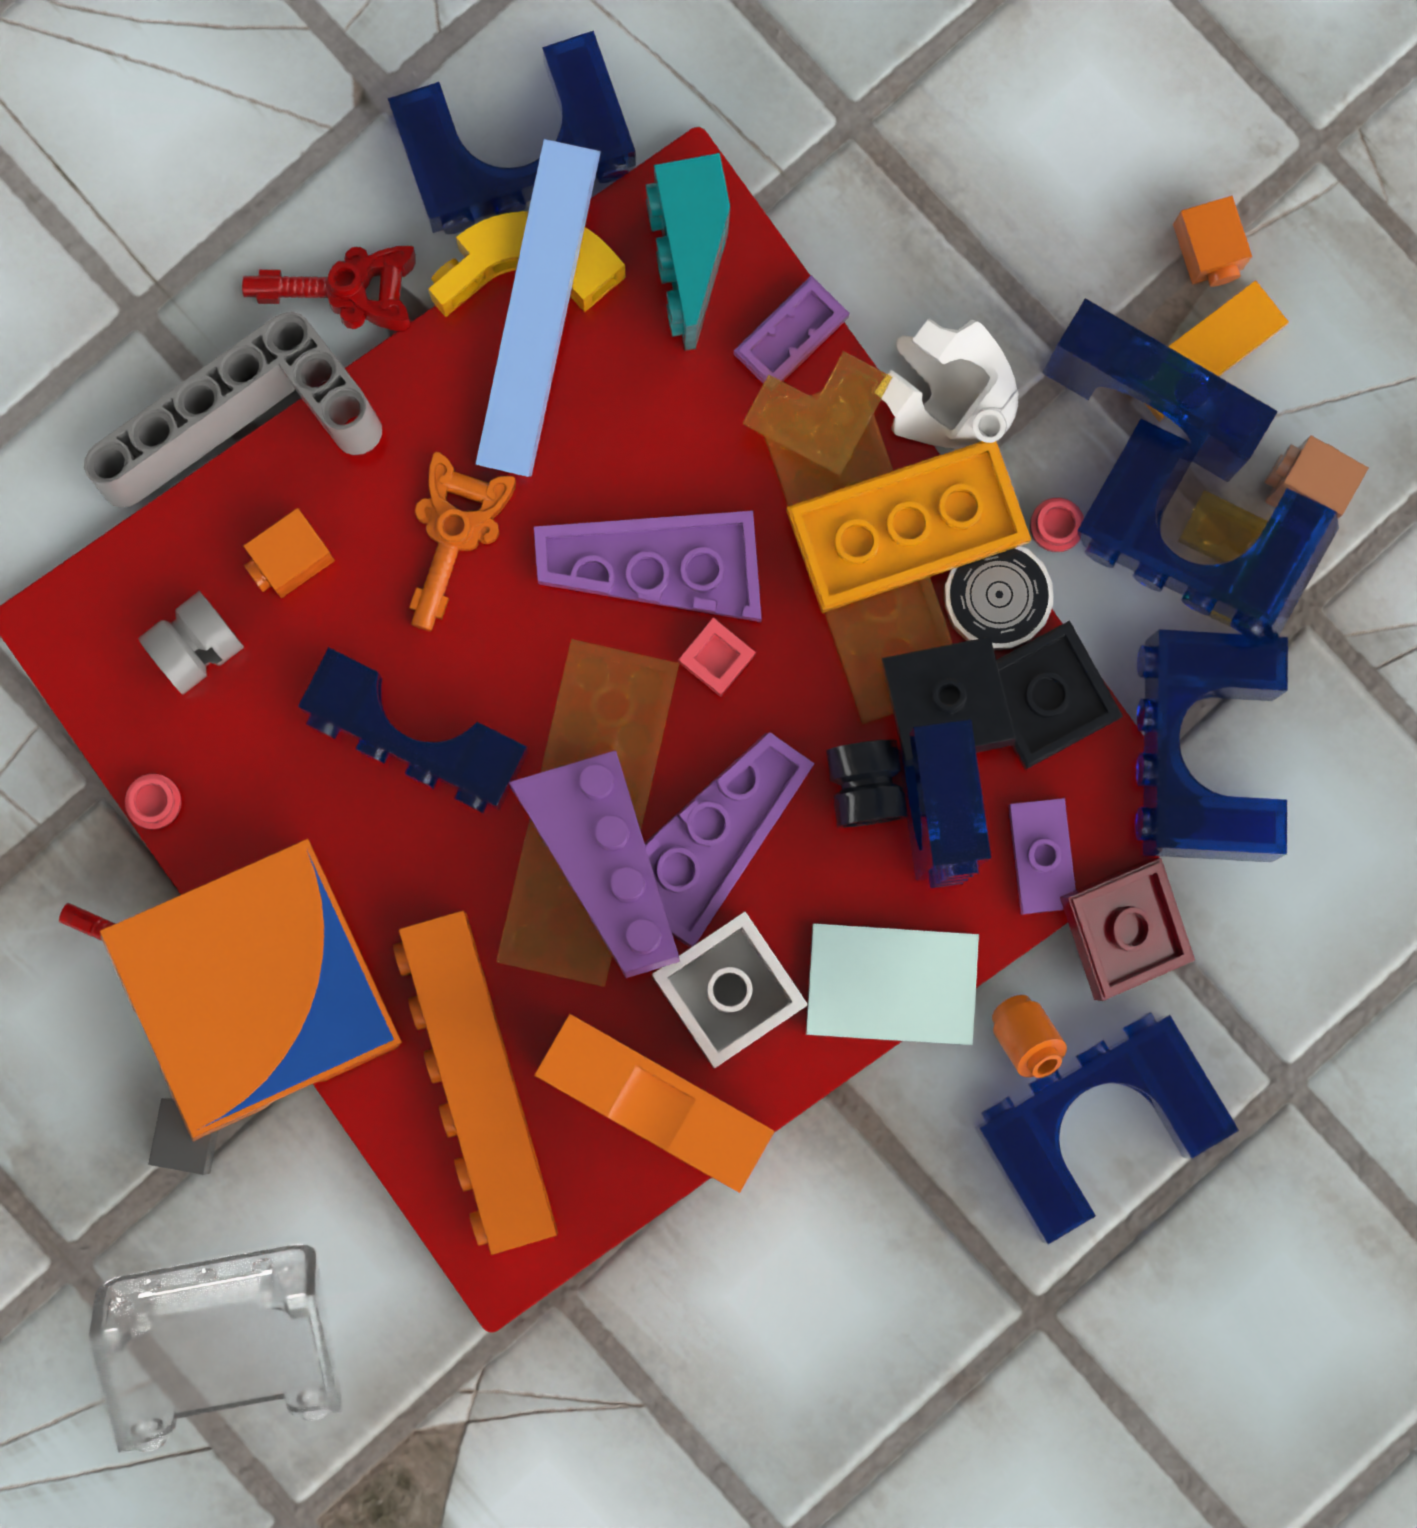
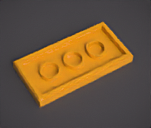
M981 441L786 508L822 613L1031 542L1028 528L997 441L992 443Z

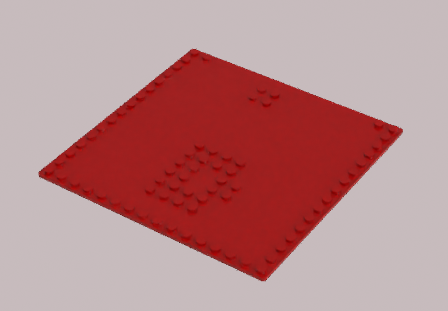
M701 127L690 129L597 193L590 200L585 228L601 238L625 264L626 278L586 312L570 296L532 476L526 477L476 465L515 279V270L500 274L491 279L447 317L436 306L432 307L413 320L409 329L397 331L345 367V370L364 393L382 424V436L379 443L372 450L359 455L345 453L334 442L303 399L300 398L0 605L1 638L181 895L306 839L309 840L402 1042L398 1048L331 1079L313 1083V1085L485 1331L490 1333L500 1330L712 1178L534 1076L569 1014L775 1132L902 1042L806 1035V1006L734 1056L713 1068L653 979L652 974L660 968L628 978L624 976L581 901L572 890L561 868L548 847L544 844L524 807L512 791L509 782L616 750L645 843L765 733H772L815 763L697 941L699 943L743 912H746L807 1004L812 924L979 934L976 988L1066 925L1068 921L1064 910L1021 915L1008 805L1065 798L1076 890L1152 857H1161L1200 829L1203 824L1200 812L1106 683L1105 685L1123 717L1027 770H1024L1012 746L905 766L882 669V658L966 641L953 629L945 609L944 586L951 570L822 613L786 508L796 503L939 456L940 453L934 445L894 434L891 427L895 416L887 403L874 393L885 377L845 322L773 392L734 355V350L811 275L712 138ZM720 153L730 202L728 237L696 349L685 351L682 335L672 337L666 307V304H668L666 291L673 290L672 282L661 283L656 251H658L656 238L663 236L661 230L651 231L646 207L647 194L645 185L654 183V165ZM358 416L349 419L345 424L353 422ZM440 452L448 458L457 473L488 483L490 480L500 476H513L516 480L513 495L506 506L493 519L498 524L500 533L497 540L491 544H483L478 541L476 549L458 551L444 596L448 597L449 601L442 620L436 618L432 631H427L411 625L415 611L409 607L416 587L424 588L438 543L428 535L426 531L427 524L419 522L415 509L419 501L431 498L429 488L430 464L433 454ZM449 492L446 497L448 503L463 512L477 511L483 504ZM299 508L335 561L286 596L280 598L272 586L262 592L244 565L252 560V557L244 548V545ZM753 511L761 622L538 584L534 527ZM200 591L244 648L221 666L212 663L207 665V677L182 695L151 658L138 638L161 620L171 623L176 620L175 609ZM1051 609L1045 626L1030 641L1063 624L1053 609ZM712 618H715L756 652L753 659L721 697L678 663V659ZM1021 646L1012 649L995 650L996 660ZM897 740L901 771L892 778L894 784L903 787L908 817L873 825L837 828L833 796L842 789L841 785L830 781L826 750L867 741ZM143 775H163L173 781L179 789L181 795L180 812L176 819L164 828H143L137 825L126 811V792L129 786ZM460 911L467 913L558 1230L557 1236L491 1255L488 1243L478 1245L473 1231L470 1213L479 1211L473 1189L463 1192L458 1178L454 1159L463 1157L458 1136L447 1137L439 1110V1105L448 1103L442 1081L432 1083L424 1058V1051L433 1049L427 1027L417 1030L408 998L417 996L412 974L401 975L393 944L402 942L399 929ZM673 936L679 956L691 948Z

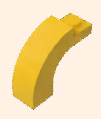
M529 211L510 212L490 217L467 228L456 236L458 249L465 258L460 262L453 258L441 266L431 278L434 284L428 288L432 302L445 317L451 314L491 279L517 269ZM584 228L570 296L586 312L626 277L625 264L601 238L589 229Z

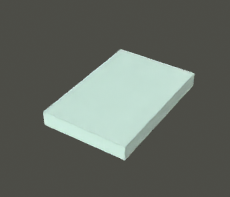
M812 924L806 1035L973 1045L979 934Z

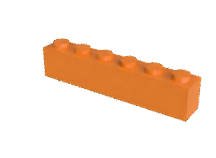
M460 911L399 929L402 942L393 944L394 953L401 975L412 974L417 996L408 998L417 1030L427 1027L433 1049L424 1051V1058L432 1083L441 1081L443 1083L448 1103L439 1105V1110L447 1137L457 1135L463 1157L454 1159L463 1192L473 1189L479 1211L470 1213V1219L478 1245L488 1243L491 1255L557 1236L558 1230L467 913Z

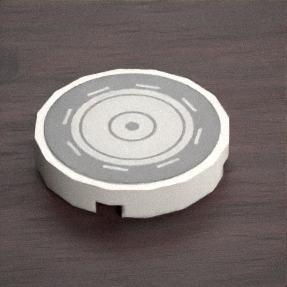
M1019 546L951 569L944 586L945 609L953 629L966 641L991 637L994 651L1012 649L1028 643L1045 626L1053 607V583L1044 563L1029 549Z

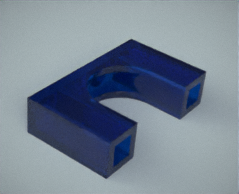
M594 30L542 47L544 65L562 114L560 132L555 141L601 151L595 176L599 183L613 182L628 174V168L636 166V150ZM440 82L388 98L391 113L433 233L444 230V233L448 235L460 233L475 225L474 219L495 213L497 216L510 212H519L527 207L526 202L531 201L539 159L524 166L503 168L489 165L473 156L459 139Z
M1086 298L1058 342L1042 372L1087 400L1090 399L1096 388L1105 387L1120 391L1146 403L1168 417L1186 433L1190 441L1182 456L1226 482H1229L1251 458L1278 412Z
M1140 419L1077 530L1083 546L1086 547L1085 554L1105 567L1113 568L1118 563L1134 571L1133 578L1154 591L1161 592L1165 586L1183 595L1181 601L1200 614L1210 616L1212 611H1216L1232 619L1230 626L1249 638L1259 640L1261 635H1264L1276 641L1339 529L1337 511L1287 488L1260 537L1243 555L1229 562L1215 565H1203L1185 560L1175 554L1163 541L1161 524L1167 505L1194 459L1188 440Z
M1157 630L1145 641V645L1140 646L1137 658L1138 676L1145 678V699L1141 698L1139 700L1136 717L1138 731L1144 732V753H1139L1136 763L1137 784L1144 786V805L1138 808L1135 820L1137 840H1143V856L1273 862L1287 855V799L1233 797L1218 794L1206 788L1194 778L1183 760L1180 749V730L1187 711L1198 701L1211 698L1273 701L1287 692L1288 637Z
M965 720L913 727L909 735L914 765L905 766L901 746L898 749L902 787L905 793L908 813L907 822L916 881L929 879L930 889L962 885L963 882L968 881V878L974 877V874H979L978 867L991 859L972 721Z
M1152 1012L1144 1014L1123 1027L1127 1035L1126 1038L1111 1047H1108L1104 1040L1095 1043L1075 1056L1080 1064L1079 1066L1062 1076L1057 1069L1047 1077L1036 1078L1028 1084L1033 1092L1032 1094L1015 1104L1010 1096H1007L981 1112L985 1121L974 1128L1043 1243L1049 1245L1096 1216L1064 1162L1059 1141L1061 1123L1066 1111L1073 1101L1085 1091L1098 1085L1114 1083L1129 1087L1141 1094L1154 1108L1183 1158L1192 1159L1239 1131L1170 1015L1155 1019Z

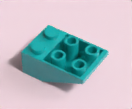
M720 153L654 165V183L645 185L647 194L646 207L651 231L661 230L663 236L656 238L658 250L656 251L661 283L672 282L673 290L666 291L668 301L666 307L672 337L682 335L685 351L696 349L728 237L730 202Z

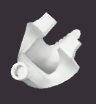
M929 318L914 338L905 335L897 338L896 346L899 353L905 356V361L911 363L912 369H916L917 374L923 377L924 381L929 384L932 395L926 403H923L922 392L891 370L874 393L887 403L895 416L891 427L895 435L929 445L960 449L981 441L987 443L998 441L1006 433L1016 416L1019 393L1013 372L1002 349L980 322L970 320L959 330L942 328Z

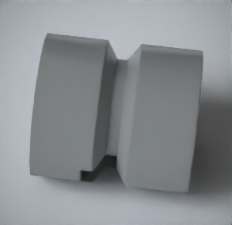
M200 591L175 609L176 620L172 623L161 620L138 638L151 658L182 695L207 677V665L212 663L221 666L244 648Z

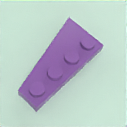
M753 511L534 527L537 578L540 585L761 622L762 620Z
M770 732L765 733L644 843L672 935L688 947H693L697 943L815 764Z
M616 750L509 782L512 791L524 807L544 844L548 847L561 868L572 890L581 901L624 976L628 978L680 962Z

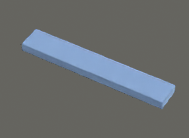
M548 139L543 140L476 465L526 477L532 476L601 151Z

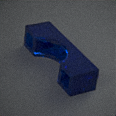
M328 647L298 705L304 713L310 715L306 722L307 726L333 739H336L339 731L359 740L355 750L380 763L385 764L388 756H391L407 764L408 767L404 774L434 789L439 780L457 789L458 791L453 799L480 813H484L487 805L500 810L511 789L509 782L515 781L529 754L527 746L479 722H476L463 734L450 740L423 742L412 739L399 732L389 722L382 704L383 679L380 674Z

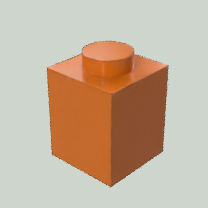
M1233 196L1181 210L1173 223L1192 285L1208 280L1210 287H1216L1241 277L1240 270L1245 268L1252 258V254Z
M299 508L244 545V548L252 557V560L244 565L262 592L272 586L280 598L286 596L335 561Z

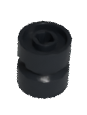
M897 740L867 741L826 750L830 781L841 785L842 789L833 796L837 828L873 825L908 817L903 787L894 784L892 778L901 771Z

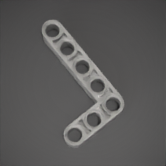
M286 312L273 317L96 443L88 451L84 459V470L88 478L110 504L120 508L130 507L143 500L295 390L334 442L345 453L359 455L372 450L379 443L382 436V424L364 393L308 320L301 314ZM299 344L296 348L290 350L293 346ZM254 376L251 380L245 382L248 378ZM328 380L324 385L317 387L321 382ZM358 416L353 422L345 424L349 419ZM167 438L161 444L157 445L161 440ZM122 470L118 475L112 477L116 472Z

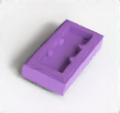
M811 275L734 350V355L773 392L849 318L850 313Z
M1065 798L1008 805L1021 915L1064 910L1060 897L1076 890Z

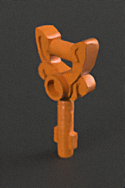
M440 452L433 454L429 472L431 498L419 501L416 504L415 514L419 522L427 524L426 531L430 538L438 543L424 588L416 587L409 607L415 611L411 625L423 630L432 631L435 619L442 620L449 598L445 597L444 593L459 550L471 551L477 548L478 541L483 544H491L497 540L500 533L498 524L493 519L501 513L513 495L516 480L513 476H500L490 480L488 483L455 472L448 458ZM449 492L483 504L477 511L463 512L448 503L446 497Z

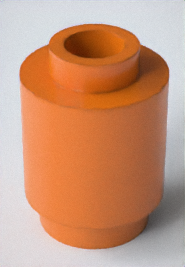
M1026 995L1010 997L998 1005L992 1014V1021L994 1023L993 1033L1017 1072L1021 1076L1028 1078H1043L1054 1073L1062 1064V1059L1067 1051V1045L1042 1006L1038 1002L1031 1001Z

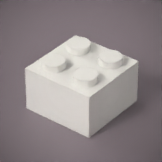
M743 912L679 956L680 962L662 967L652 974L653 979L713 1068H716L808 1005L746 912Z

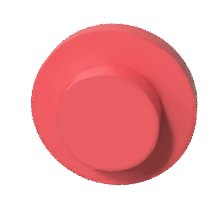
M1050 498L1043 501L1034 510L1030 519V531L1034 541L1041 548L1050 552H1064L1073 548L1082 538L1085 529V520L1081 510L1076 504L1065 498Z
M143 775L137 778L126 792V811L129 817L143 828H164L171 824L180 812L181 795L179 789L173 781L163 775Z

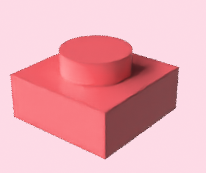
M712 618L678 659V663L721 697L753 659L756 652L715 618Z

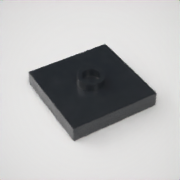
M1070 620L996 660L1016 737L1015 745L1012 748L1024 770L1123 717Z
M991 637L882 658V669L906 767L1015 745L1016 737Z

